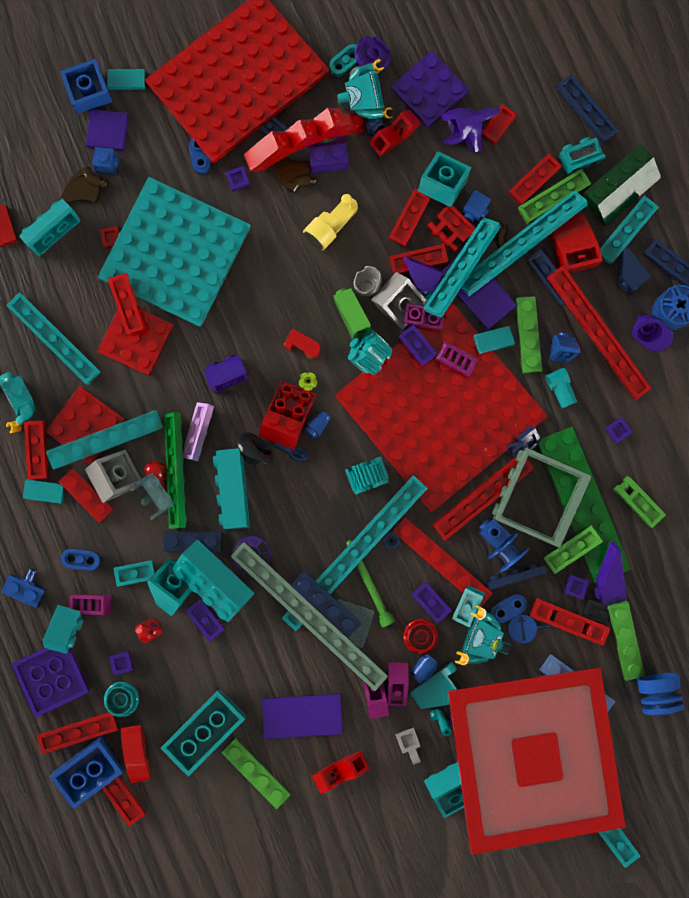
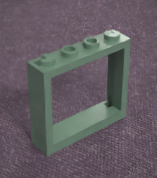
M524 448L523 451L520 450L517 454L516 461L518 463L516 468L510 470L508 475L510 481L508 486L504 485L500 493L502 499L500 504L496 503L493 509V518L560 548L592 476L533 450ZM528 456L578 477V481L553 537H549L502 516Z

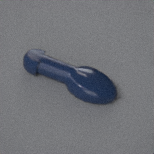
M273 442V446L276 449L279 448L288 453L291 459L302 462L308 458L307 453L301 447L296 446L295 450Z

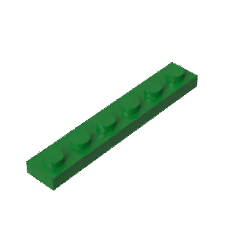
M180 412L164 414L169 529L186 528L187 520L185 514L186 497L184 495L185 478L183 475L184 458L182 456L183 439L181 435L182 419Z

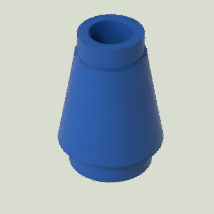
M322 411L305 424L303 430L310 438L315 440L317 437H320L331 418Z

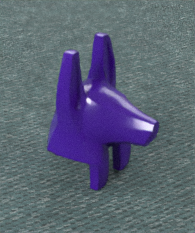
M492 107L479 111L456 108L441 114L443 121L448 120L452 136L442 140L443 144L449 143V145L464 140L470 152L482 151V122L500 113V108L492 109Z

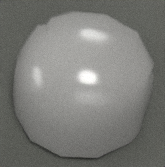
M365 266L364 270L357 272L353 282L355 291L361 296L375 295L382 286L380 271L376 267Z

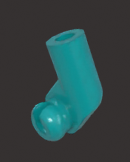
M437 708L436 710H431V720H438L442 735L449 736L452 731L442 710Z

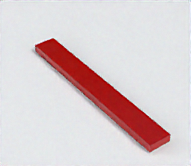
M564 265L546 278L633 399H639L652 389Z

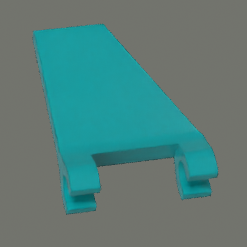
M450 662L430 677L427 683L423 682L410 692L421 709L450 705L448 691L457 689L448 676L457 670L453 662Z

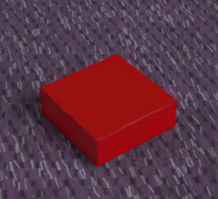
M119 226L100 229L104 249L113 248L120 234Z

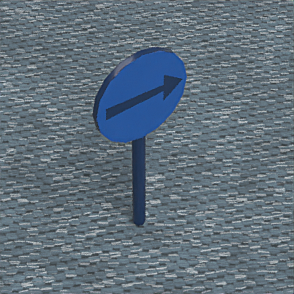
M520 614L510 620L508 632L514 641L527 643L534 639L537 629L555 626L550 624L536 625L532 617Z

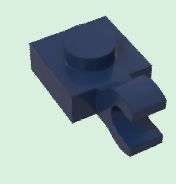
M530 426L516 437L517 443L508 445L506 449L509 454L513 453L516 458L520 450L523 451L524 448L533 450L539 445L541 439L536 429Z

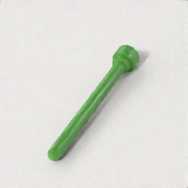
M347 541L346 546L348 547L352 541ZM361 560L357 568L380 613L379 622L383 628L394 623L396 620L393 614L387 612Z

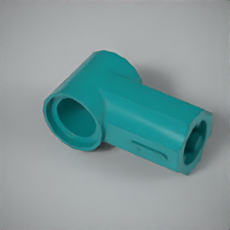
M565 368L546 375L547 384L554 391L561 409L578 402L570 386V377Z

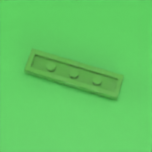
M581 168L522 204L517 210L528 225L574 190L580 193L590 187L591 182Z
M535 297L516 298L522 374L542 372Z
M623 601L608 605L624 679L629 681L644 677V669L629 603Z
M237 738L221 752L276 809L291 795Z

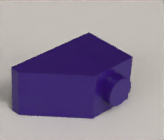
M404 256L403 260L417 290L426 295L428 292L433 294L442 276L440 269Z

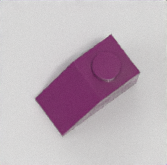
M388 663V706H407L408 663Z
M363 681L370 719L389 716L384 683L374 691Z

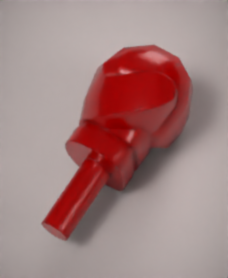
M158 461L148 463L144 468L146 475L153 484H159L163 493L167 492L162 482L166 478L164 476L166 474L165 464Z

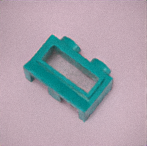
M590 137L582 139L578 145H566L562 148L563 150L559 155L567 176H570L573 170L578 168L584 170L596 161L598 164H601L606 157L597 138L591 139Z

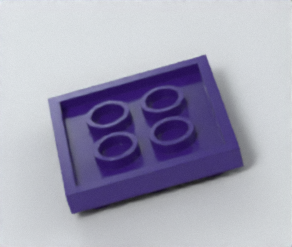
M432 50L391 86L394 94L428 129L442 117L441 114L449 111L469 93V89Z
M44 648L11 664L35 718L90 692L71 648H69L67 654Z

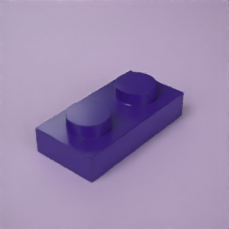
M414 324L398 336L422 367L437 356L436 351Z
M426 581L411 594L437 624L452 611Z
M202 599L185 611L209 642L225 630L224 626Z

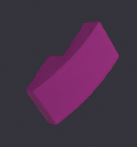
M407 304L404 323L442 331L444 315L440 318L426 312L424 306Z

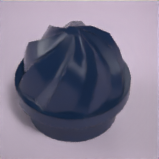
M380 118L370 119L366 123V129L371 136H374L378 130L385 128V124H383Z

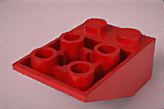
M584 212L574 215L550 234L559 267L564 265L569 274L598 267L602 263L603 259L599 244Z
M281 381L261 423L259 437L295 450L316 394Z

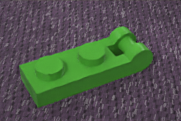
M629 476L623 479V483L620 486L617 485L613 489L650 528H653L666 516ZM628 488L633 490L630 495L625 492Z

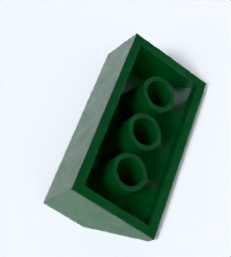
M640 144L582 195L587 200V207L604 226L610 223L661 178L654 157Z

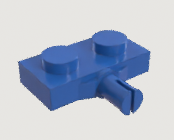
M29 568L26 578H19L10 574L1 593L34 608H38L46 589L37 586L33 582L37 570Z

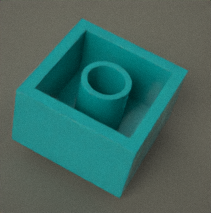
M438 151L421 177L418 192L452 207L466 185L472 167Z

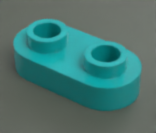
M355 44L348 45L331 59L329 67L330 72L334 76H344L358 64L356 57L350 58V55H355ZM341 66L342 69L337 70L336 67Z

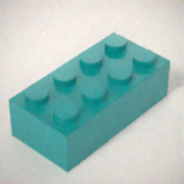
M239 448L216 451V456H213L214 468L218 469V475H215V484L220 490V494L217 495V504L221 507L222 514H219V524L225 530L250 528L244 460L241 454L242 451Z
M198 539L182 553L172 568L175 575L186 582L191 591L197 593L206 605L211 606L217 612V615L227 622L255 594Z
M219 688L161 749L189 777L246 719L247 715Z

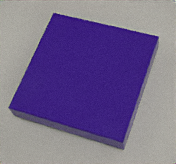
M90 109L86 139L87 148L101 147L124 151L128 113Z

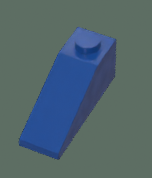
M559 333L552 338L549 360L569 363L580 353V347L575 337H570L568 333Z

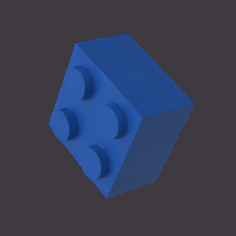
M96 59L60 71L71 104L77 114L112 102L101 68Z

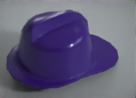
M637 316V321L632 329V336L635 340L651 351H661L672 344L673 333L656 316Z

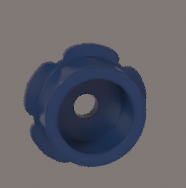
M392 531L386 533L382 538V544L386 549L396 550L401 543V539Z

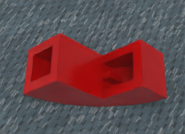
M410 109L401 112L391 126L378 130L369 144L382 157L404 142L420 126L421 122Z
M141 725L121 728L123 756L130 782L150 780V764L146 758L145 733Z
M359 751L324 767L313 774L312 778L321 794L331 791L344 781L358 778L370 768L362 752Z

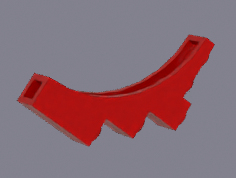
M327 108L313 120H298L286 131H271L248 150L244 156L250 171H265L276 162L298 150L328 139L362 134L366 131L363 118L357 115V113H342L340 108Z

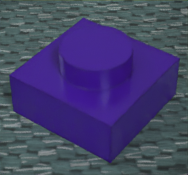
M243 166L225 172L233 192L250 185Z
M622 417L604 428L615 444L632 433V430Z
M569 575L563 593L584 599L589 581Z
M130 651L109 656L113 675L134 670Z

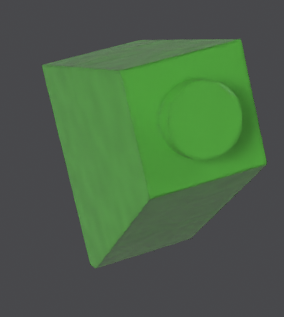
M346 288L338 290L336 295H334V302L352 340L356 337L359 338L370 329V322L352 289L346 290Z

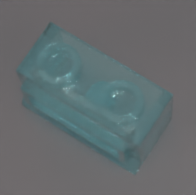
M152 473L139 480L130 488L132 492L143 486L148 495L141 500V504L146 506L154 502L159 509L158 512L149 517L151 521L174 505L170 495L165 492L159 479Z

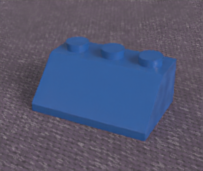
M102 735L54 770L50 779L71 807L75 809L121 775L123 771L114 750Z

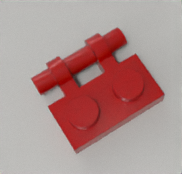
M446 206L437 215L436 218L440 221L438 225L433 221L427 225L432 231L431 233L435 237L437 236L445 244V247L449 248L453 253L459 248L454 241L458 239L463 244L476 229L454 206ZM445 227L452 233L450 237L442 231Z

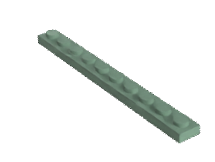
M243 542L231 555L244 570L374 691L386 680L388 675L291 587L249 545Z

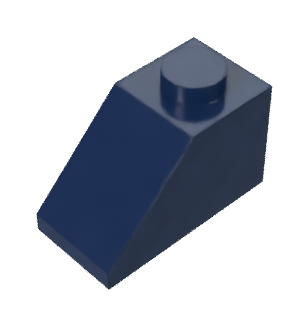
M626 248L620 254L618 282L620 288L630 295L652 276L633 253Z

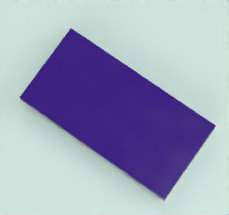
M452 261L447 267H445L441 271L442 279L444 278L445 274L447 273V271L449 270L454 261ZM494 278L471 296H468L462 289L457 293L459 299L487 330L491 329L517 306Z
M340 694L262 698L264 739L342 734Z

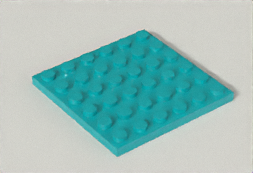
M148 177L98 278L109 284L107 279L128 273L137 298L201 328L251 225Z

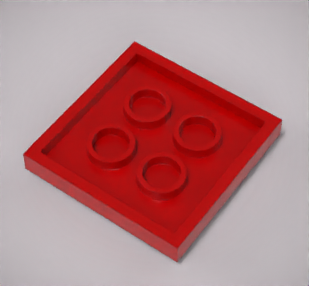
M140 309L146 328L126 334L122 319L117 310L97 352L150 376L174 325Z
M79 386L47 428L46 433L64 445L125 422L126 419ZM103 451L82 460L91 465L99 458Z

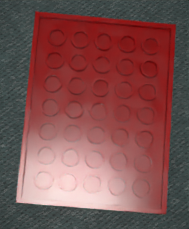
M248 0L147 77L145 82L214 164L329 75L330 70L269 0Z

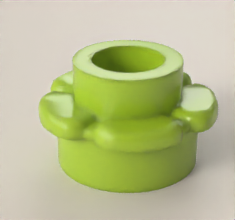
M305 372L300 376L299 385L304 390L310 391L317 386L315 374Z

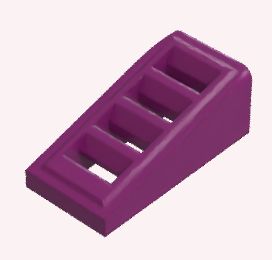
M446 341L435 359L467 377H470L478 361ZM449 350L450 353L446 359L444 358V355L446 351ZM453 354H457L454 362H451ZM460 357H463L461 365L458 366L457 363ZM467 360L471 361L467 370L463 369Z
M70 594V609L80 611L84 615L111 614V595ZM78 599H80V610H78ZM86 599H88L87 610H86ZM94 599H96V608H95V610H94Z

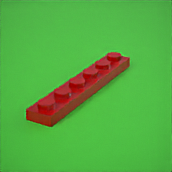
M516 458L511 460L432 524L444 541L500 497L504 485L508 486L510 481L508 479L510 470L516 468L518 463ZM526 460L517 482L534 469L528 460Z
M406 517L392 531L462 593H464L467 585L484 592L485 595L480 607L493 594Z

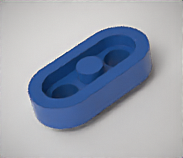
M191 139L189 150L193 170L197 174H206L211 169V161L200 147H195L196 142ZM200 161L205 162L202 166H199L198 163Z
M67 549L61 555V563L67 568L91 571L100 566L101 558L94 551ZM71 555L75 556L74 562L69 560ZM90 557L94 559V563L92 565L88 562V559Z
M513 594L493 605L490 609V614L496 618L498 623H504L524 612L527 608V601L522 595ZM517 600H519L521 603L520 607L518 608L514 606V603ZM499 610H503L504 615L502 617H498L497 612Z

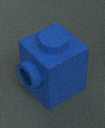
M95 147L92 165L97 173L116 175V169L119 167V156H117L114 149Z
M475 190L463 208L462 215L469 222L478 223L480 219L487 216L489 212L487 207L491 199Z
M495 519L486 520L479 527L481 529L479 534L494 549H498L510 537V534Z

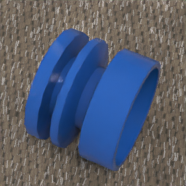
M675 285L668 288L654 301L652 306V315L656 316L671 331L681 329L689 324V287L686 285Z
M678 673L652 674L637 679L639 692L649 694V696L640 700L642 704H645L642 707L644 714L669 715L685 709L684 703L679 701L683 699V695L673 693V691L681 688Z

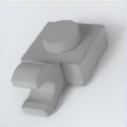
M414 727L395 734L402 753L409 752L413 765L419 763L420 759L416 748L421 747Z

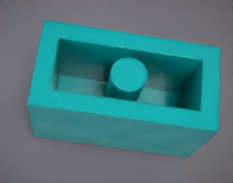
M60 605L57 606L43 638L44 648L65 654L68 653L69 648H73L76 641V631H80L83 624L80 611Z

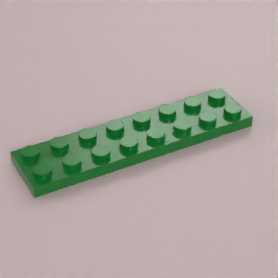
M573 426L542 438L538 443L542 455L592 476L570 526L574 536L593 525L603 539L602 543L583 555L593 582L596 584V577L610 542L613 541L621 550L623 572L631 570ZM545 463L565 510L578 477Z

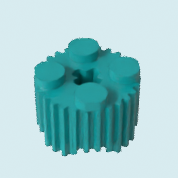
M369 329L361 338L356 337L351 341V351H349L348 359L363 373L374 375V373L376 374L382 368L381 364L386 360L385 358H390L392 348L376 332Z
M381 456L345 469L355 495L389 482Z

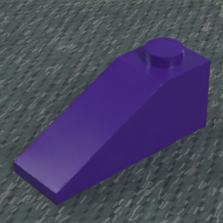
M614 541L609 544L596 577V588H594L596 598L600 599L604 606L627 600L621 550Z

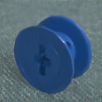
M517 533L509 537L487 557L490 559L498 555L505 563L500 569V573L511 567L530 549L526 547L519 551L512 543L517 537Z

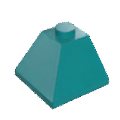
M169 558L147 583L156 605L172 617L192 591L186 582L175 575L172 568L176 562Z

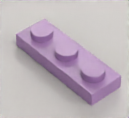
M197 402L182 451L183 458L198 461L214 406Z

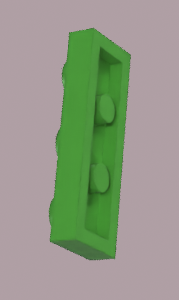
M591 525L560 548L545 556L544 560L554 574H556L602 543L603 539L593 525Z

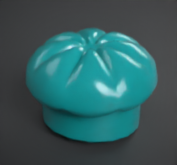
M127 682L112 684L104 695V705L107 711L116 717L131 715L139 703V695L136 688Z

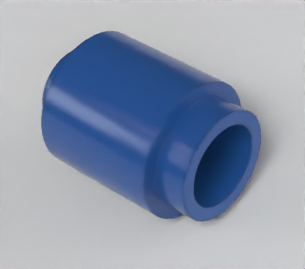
M426 653L412 668L411 671L414 673L412 677L420 684L422 681L427 683L437 670L436 666L439 663Z

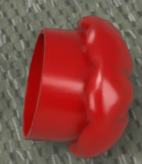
M415 619L406 626L403 640L410 651L416 654H425L436 646L438 632L430 621Z

